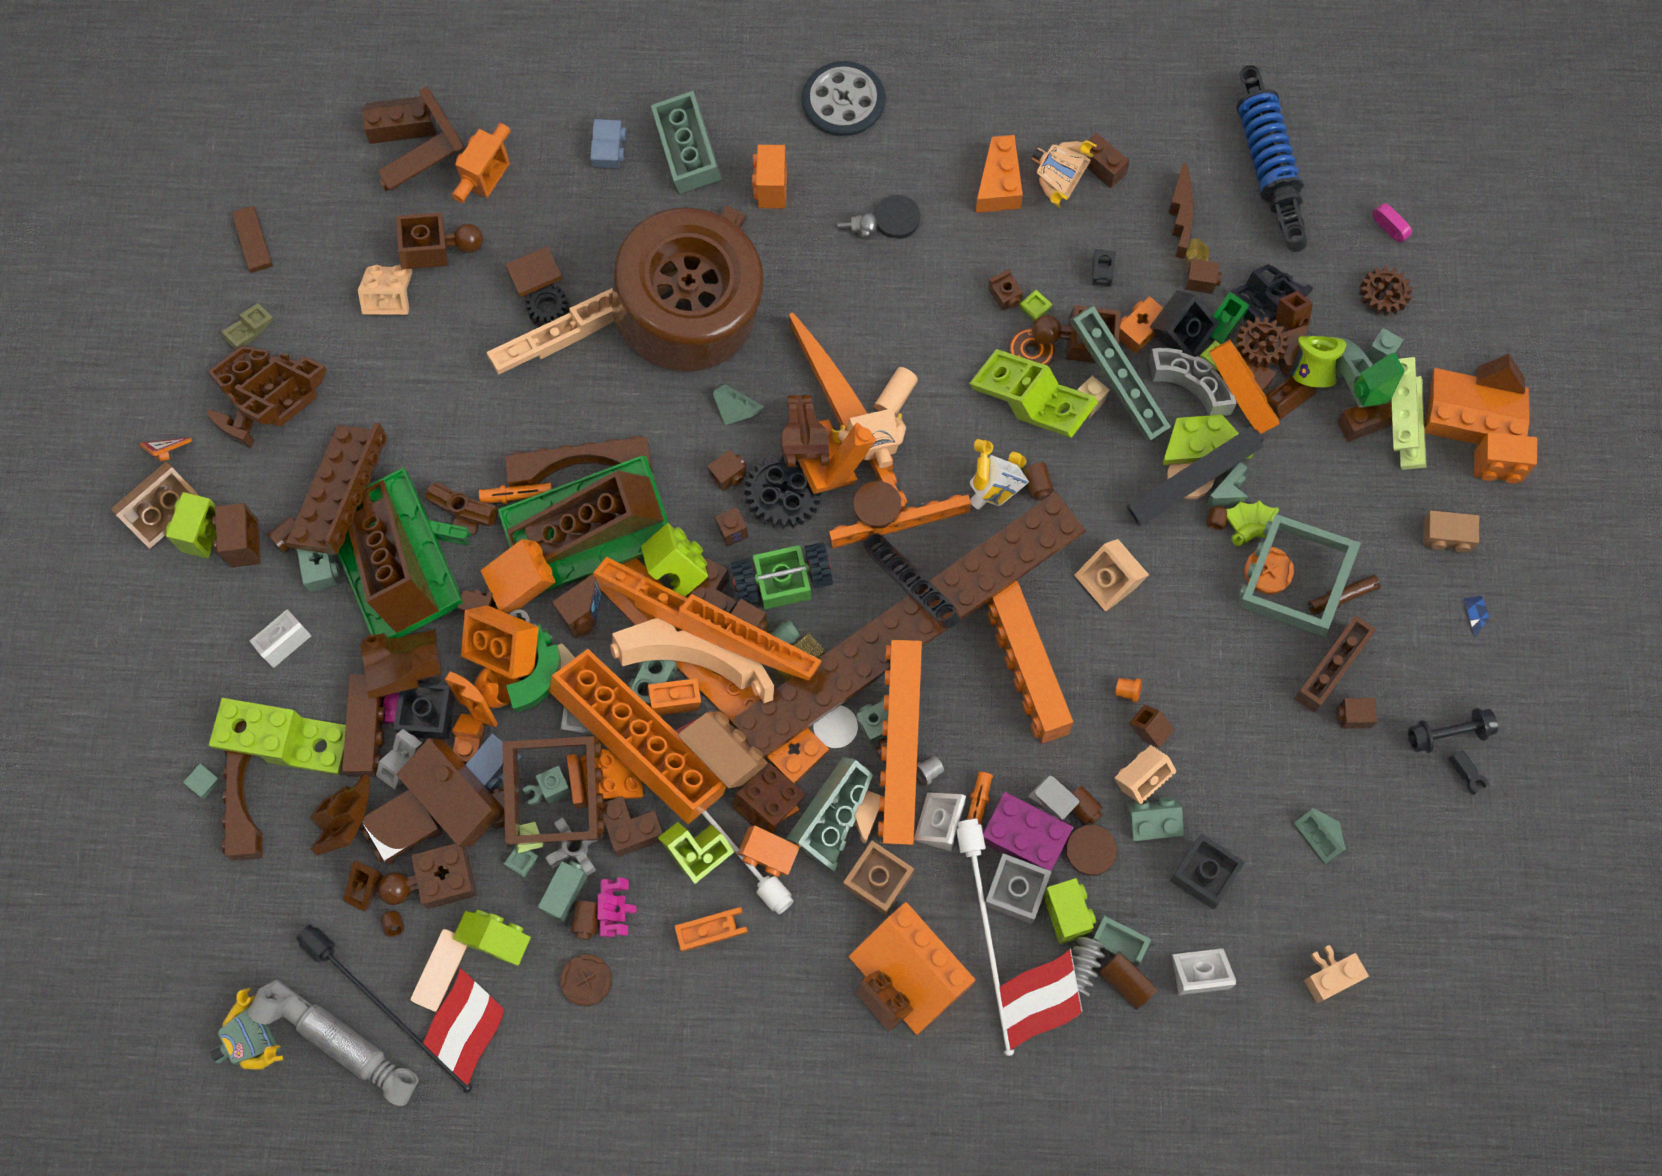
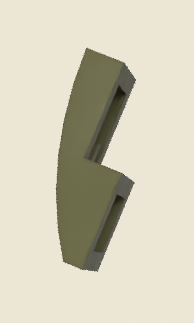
M259 303L239 314L240 320L221 331L222 338L233 349L236 350L240 346L249 344L273 321V317Z

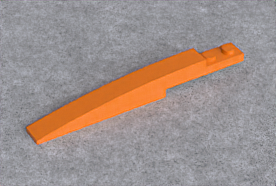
M790 313V326L840 426L845 425L847 430L850 418L868 413L821 345L794 313ZM876 458L868 460L878 481L891 484L898 491L895 485L897 480L892 471L893 463L889 467L879 468ZM901 490L898 493L901 497L902 512L905 509V504H907V499Z
M608 557L593 572V576L596 577L598 582L635 600V607L692 635L761 664L810 680L822 660L693 594L686 598Z

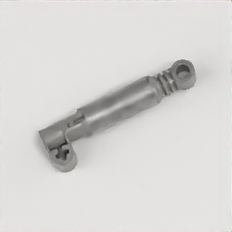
M279 980L261 987L248 1009V1016L260 1024H270L284 1017L296 1026V1031L319 1047V1049L363 1080L368 1079L375 1085L377 1084L384 1091L385 1099L394 1105H406L419 1082L414 1072L405 1068L397 1069L395 1065H392L391 1062L384 1058V1053L321 1006L310 1004Z

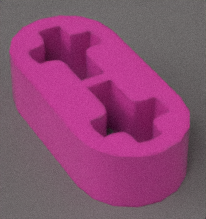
M1382 203L1373 211L1375 221L1395 241L1402 243L1412 235L1410 225L1388 204Z

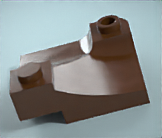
M435 629L399 638H389L385 633L369 635L361 642L366 690L369 699L418 688V679L441 674V661Z

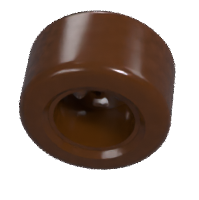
M680 207L663 210L647 217L638 223L626 236L615 261L612 311L620 334L639 356L665 369L691 372L721 364L732 357L743 346L753 329L764 283L759 254L743 230L729 219L712 211L693 207ZM677 270V273L673 277L664 275L668 272ZM702 276L708 278L713 284H705ZM670 286L674 294L667 299H661L657 287ZM702 293L709 294L715 298L714 302L707 308L703 307L698 300ZM680 300L690 302L692 311L680 310L675 307Z

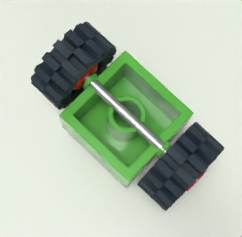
M824 542L804 546L807 563H804L800 545L753 555L756 570L754 575L750 558L730 562L738 599L748 603L759 601L756 584H759L764 610L812 599L807 573H810L814 589L833 585L830 561Z

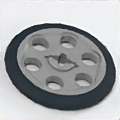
M840 61L824 65L816 70L807 80L802 91L801 100L806 117L814 126L832 135L847 136L863 132L871 127L881 116L886 97L884 87L873 71L855 62ZM835 76H842L844 81L837 84L832 79ZM856 81H863L866 85L858 89L853 84ZM824 89L828 92V95L819 97L816 95V92ZM840 96H842V97L847 96V100L842 99V100L840 101ZM861 100H869L871 105L861 107L859 102ZM825 108H830L834 111L830 116H825L821 112ZM851 113L855 116V119L846 121L843 119V116Z

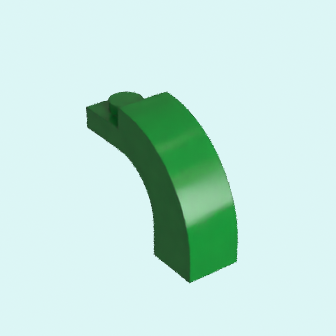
M540 624L536 625L539 627L537 637L538 664L536 669L526 679L506 685L512 707L516 713L533 708L547 698L550 694L551 677L561 669L559 648L557 644L548 647V645L552 644L548 630L543 631Z

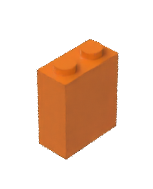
M521 539L480 570L490 592L493 593L492 597L498 610L509 613L518 610L555 583L552 569L546 563L542 554V548L536 541Z

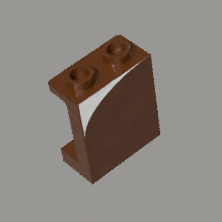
M410 790L405 791L364 816L362 820L364 827L361 828L367 840L370 841L372 839L376 845L373 851L379 861L382 862L384 860L389 865L394 863V858L428 837L432 836L435 839L443 834L435 819Z

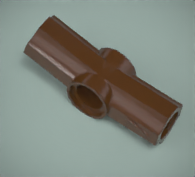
M437 481L427 489L425 499L452 514L458 520H468L487 527H491L496 521L498 509L494 505L467 498L465 494L455 492ZM465 504L463 508L457 510L458 506Z

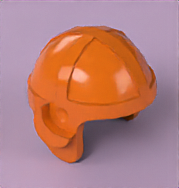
M484 668L477 676L474 686L481 693L489 708H499L511 703L506 685L519 682L520 679H511L491 669Z

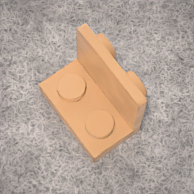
M373 265L367 267L358 289L362 314L408 315L409 303L406 289L413 272L412 269H401V265L394 267Z

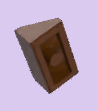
M1292 375L1265 396L1276 416L1282 419L1315 394V387L1297 382Z

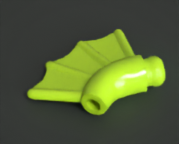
M1239 501L1234 508L1226 509L1227 520L1235 529V534L1232 535L1231 541L1235 546H1241L1255 537L1266 539L1267 535L1263 534L1268 521L1273 522L1275 514L1279 512V508L1267 507L1261 501H1257L1254 504Z

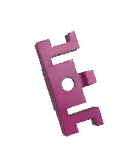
M617 878V883L609 879L601 880V894H598L600 936L612 938L615 937V932L617 935L628 936V925L613 924L625 922V913H636V906L625 904V896L613 895L614 891L629 890L628 879ZM620 906V911L617 913L616 909Z

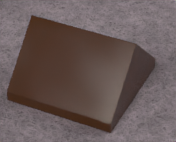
M548 246L505 264L508 275L520 297L563 279Z

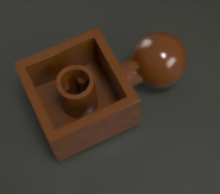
M442 212L396 216L401 269L448 266L446 247L456 246L464 253H474L483 244L481 230L472 224L461 225L456 229L455 233L445 234Z
M1074 305L1068 317V326L1061 325L1051 315L1040 316L1034 321L1032 336L1039 344L1051 345L1058 339L1067 340V360L1096 363L1069 322L1071 318L1088 308L1087 306ZM1096 308L1119 345L1121 311Z
M456 843L411 855L415 870L414 876L406 877L401 873L392 872L386 874L378 884L379 897L389 905L403 903L409 897L410 892L419 890L421 904L427 909L477 896L467 847L458 846ZM447 871L449 874H446L445 879L442 880L440 878L441 874Z

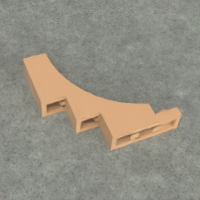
M659 618L612 633L613 644H610V650L613 657L618 658L622 666L650 660L688 662L721 674L740 689L752 686L753 692L756 696H760L763 703L773 700L774 684L761 663L724 649L684 630L677 632L673 625Z

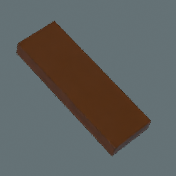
M254 205L232 212L249 271L253 273L272 267L273 264Z

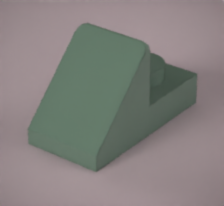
M1240 462L1210 495L1207 505L1210 507L1236 506L1239 501L1245 503L1248 496L1238 488L1247 479L1244 475L1248 467Z

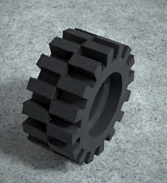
M550 284L549 288L543 287L536 290L535 293H529V297H526L527 304L525 306L529 318L534 325L537 323L538 327L554 321L569 312V304L565 293L558 286L554 288L553 284ZM552 300L556 303L555 309L551 312L543 313L539 310V305L544 301Z

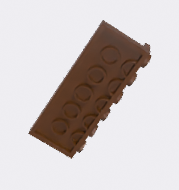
M374 423L372 429L337 425L286 541L289 548L338 554L340 547L344 544L347 530L353 523L355 511L358 505L361 504L363 492L370 482L374 466L378 463L382 447L387 442V435L380 423Z

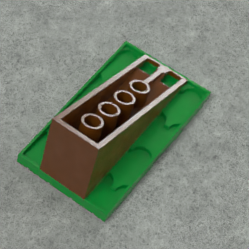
M639 456L498 509L510 548L521 539L536 541L541 546L544 559L551 567L555 583L541 594L591 576L606 557L620 564L643 557L641 546L664 525L669 524L646 456Z
M404 467L365 488L361 504L358 505L355 511L353 523L349 526L344 544L338 552L371 635L385 633L389 638L403 637L411 631L432 622V620L453 611V609H457L458 605L463 603L453 574L429 524L425 509Z

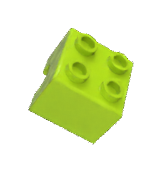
M667 523L641 546L648 574L655 580H658L661 576L669 573L668 577L673 579V582L670 584L675 587L673 591L684 597L708 577L705 567L707 562L701 555L703 552L702 547L696 541L690 542L684 531L679 527L673 528Z

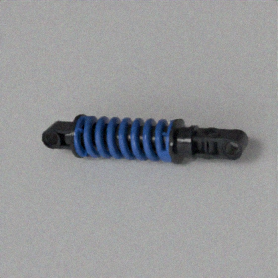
M1247 65L1241 69L1239 74L1244 97L1238 101L1236 110L1242 119V127L1245 129V137L1248 140L1247 145L1251 150L1250 156L1254 161L1253 167L1256 171L1257 180L1260 182L1261 199L1270 202L1271 212L1277 214L1287 248L1292 252H1299L1307 245L1304 222L1299 207L1302 204V197L1299 193L1304 187V183L1298 177L1299 169L1294 166L1296 159L1291 155L1293 148L1288 145L1290 138L1286 134L1287 127L1282 124L1284 117L1280 113L1279 95L1274 90L1264 88L1260 70L1257 66ZM1249 78H1255L1253 81H1247ZM1294 235L1301 236L1298 240L1290 239Z

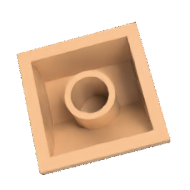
M1118 539L1105 543L1075 574V577L1105 611H1108L1133 592L1149 576Z

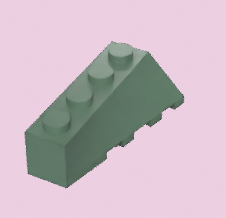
M842 757L786 840L800 846L799 850L835 872L838 864L836 863L840 851H843L845 847V838L849 828L853 827L856 819L854 817L858 806L863 802L873 774L858 761Z

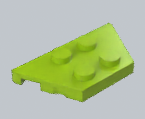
M1223 415L1177 418L1163 459V465L1194 463L1239 433ZM1253 453L1252 455H1250L1249 457H1247L1246 459L1252 458L1253 455H1254V453Z

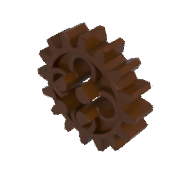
M1384 266L1382 271L1376 267L1373 273H1367L1360 285L1362 288L1359 295H1364L1362 303L1368 302L1369 306L1367 309L1375 308L1376 315L1380 311H1384L1385 316H1388L1390 311L1396 315L1399 310L1405 309L1412 297L1410 294L1413 288L1407 287L1410 279H1403L1404 272L1399 275L1396 274L1395 267L1392 271H1388L1387 266ZM1390 282H1394L1391 290L1386 291ZM1385 292L1382 300H1377L1380 293Z
M1258 317L1255 318L1254 323L1248 320L1245 327H1240L1239 334L1236 337V342H1238L1236 349L1242 350V358L1248 357L1247 364L1254 361L1258 368L1261 363H1264L1266 368L1269 367L1271 361L1276 365L1279 358L1283 359L1289 345L1286 342L1288 334H1282L1284 327L1277 328L1276 320L1268 323V317H1265L1263 322H1260ZM1268 335H1271V336H1269V338H1268V340H1267V343H1266V342H1265L1266 337H1267ZM1257 342H1259L1258 348L1255 349V350H1252V349H1254V348L1256 347Z

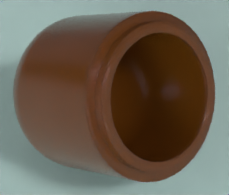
M1213 506L1209 510L1206 525L1211 529L1223 530L1226 527L1227 510L1222 506Z
M392 910L383 914L381 924L384 934L388 937L400 935L404 931V924L400 913ZM393 926H398L396 930L390 929Z

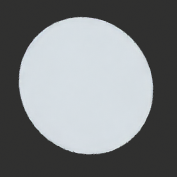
M840 705L814 723L813 727L815 735L827 747L841 748L848 745L855 738L858 723L853 712Z

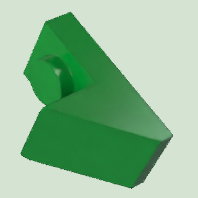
M1229 292L1213 315L1220 324L1211 337L1221 344L1225 343L1235 326L1241 323L1249 304L1232 292Z

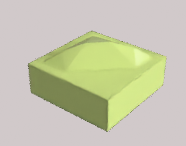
M535 822L520 825V835L540 834ZM543 843L515 846L518 853L540 848L543 846Z

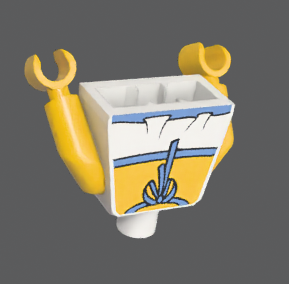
M977 439L975 441L974 449L981 454L977 459L976 474L970 481V485L976 493L970 499L971 504L978 510L987 502L1000 506L1029 482L1020 469L1026 465L1027 460L1020 453L1014 451L1010 453L1008 461L993 455L987 458L993 451V444L987 440Z

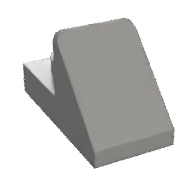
M1051 775L1037 785L1028 796L1032 803L1062 820L1080 802Z

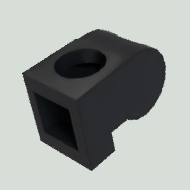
M1095 249L1092 285L1111 287L1116 256L1115 251Z

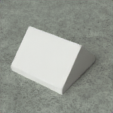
M287 609L253 637L250 642L259 654L274 668L309 639L311 635Z
M927 792L914 840L951 851L966 796L962 794Z
M1224 949L1172 954L1178 995L1226 990L1236 985V979Z

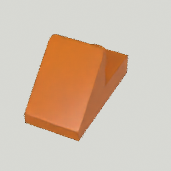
M461 713L452 730L456 736L453 751L464 764H467L481 747L485 724L475 720L471 714Z

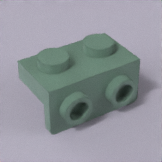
M1163 797L1159 801L1149 802L1148 800H1143V804L1137 801L1134 804H1128L1133 841L1184 836L1182 806L1177 799Z

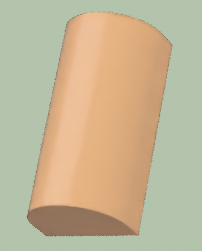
M898 367L874 404V409L883 411L893 408L896 417L917 384V376L904 367Z

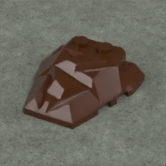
M240 346L211 368L208 373L242 415L261 424H274L282 427L315 400L317 396L315 388L322 383L326 373V366L308 357L301 356L300 360L290 359L289 354L281 353L280 357L271 356L268 350Z

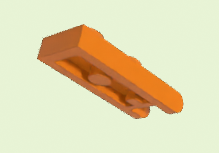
M742 907L675 925L681 951L684 952L748 933L747 927L736 928L733 917L743 913Z

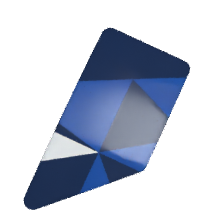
M1482 596L1464 599L1474 636L1478 635L1489 618Z

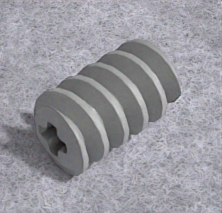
M1077 937L1076 942L1080 946L1073 947L1072 951L1076 956H1072L1078 991L1079 995L1089 997L1090 993L1084 988L1085 986L1093 987L1094 984L1088 978L1097 977L1098 974L1092 968H1101V964L1096 961V958H1105L1100 948L1106 947L1092 939Z

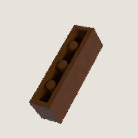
M1355 615L1294 699L1315 713L1376 629Z
M365 675L349 676L342 772L348 777H360L363 774H367L369 777H377L379 761L382 759L380 745L384 744V731L381 730L382 721H385L386 708L383 706V698L386 695L369 699Z

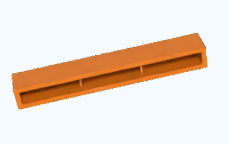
M892 640L891 645H886V660H891L890 670H885V685H890L889 695H884V710H888V721L883 720L882 736H887V746H882L881 761H886V771H881L880 786H885V796H880L879 812H884V822H879L878 837H883V843L913 845L922 641Z

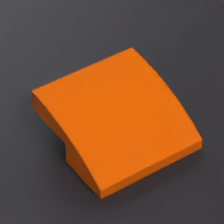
M450 671L445 680L459 704L468 707L475 720L496 728L498 723L478 689L465 678Z

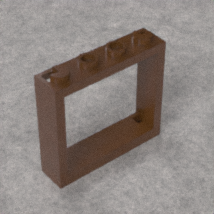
M596 737L503 742L505 844L524 845L601 840V834H604L605 827L604 818L600 819V808H604V795L599 792V783H603L602 767L599 768L598 758L602 757L601 742H598ZM586 746L589 831L520 835L518 750Z

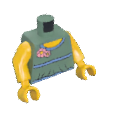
M251 988L240 990L237 993V1001L222 1023V1028L218 1031L223 1044L210 1050L212 1058L217 1064L229 1058L233 1065L241 1066L243 1069L262 1070L273 1062L283 1060V1056L276 1055L280 1051V1045H277L268 1024L257 1023L248 1016L249 1005L255 997L249 998L248 996Z

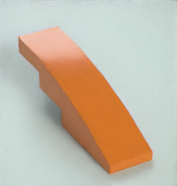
M1228 340L1210 350L1209 353L1220 374L1253 428L1262 434L1279 425V419L1268 404L1267 397L1255 381L1253 372L1232 341Z

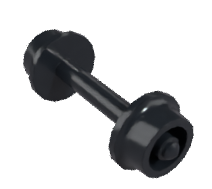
M1474 708L1472 710V721L1430 730L1426 721L1420 720L1417 725L1408 728V741L1415 752L1425 751L1426 753H1432L1434 749L1433 740L1475 731L1477 737L1481 741H1485L1488 739V736L1498 732V723L1491 709L1481 710L1480 708Z

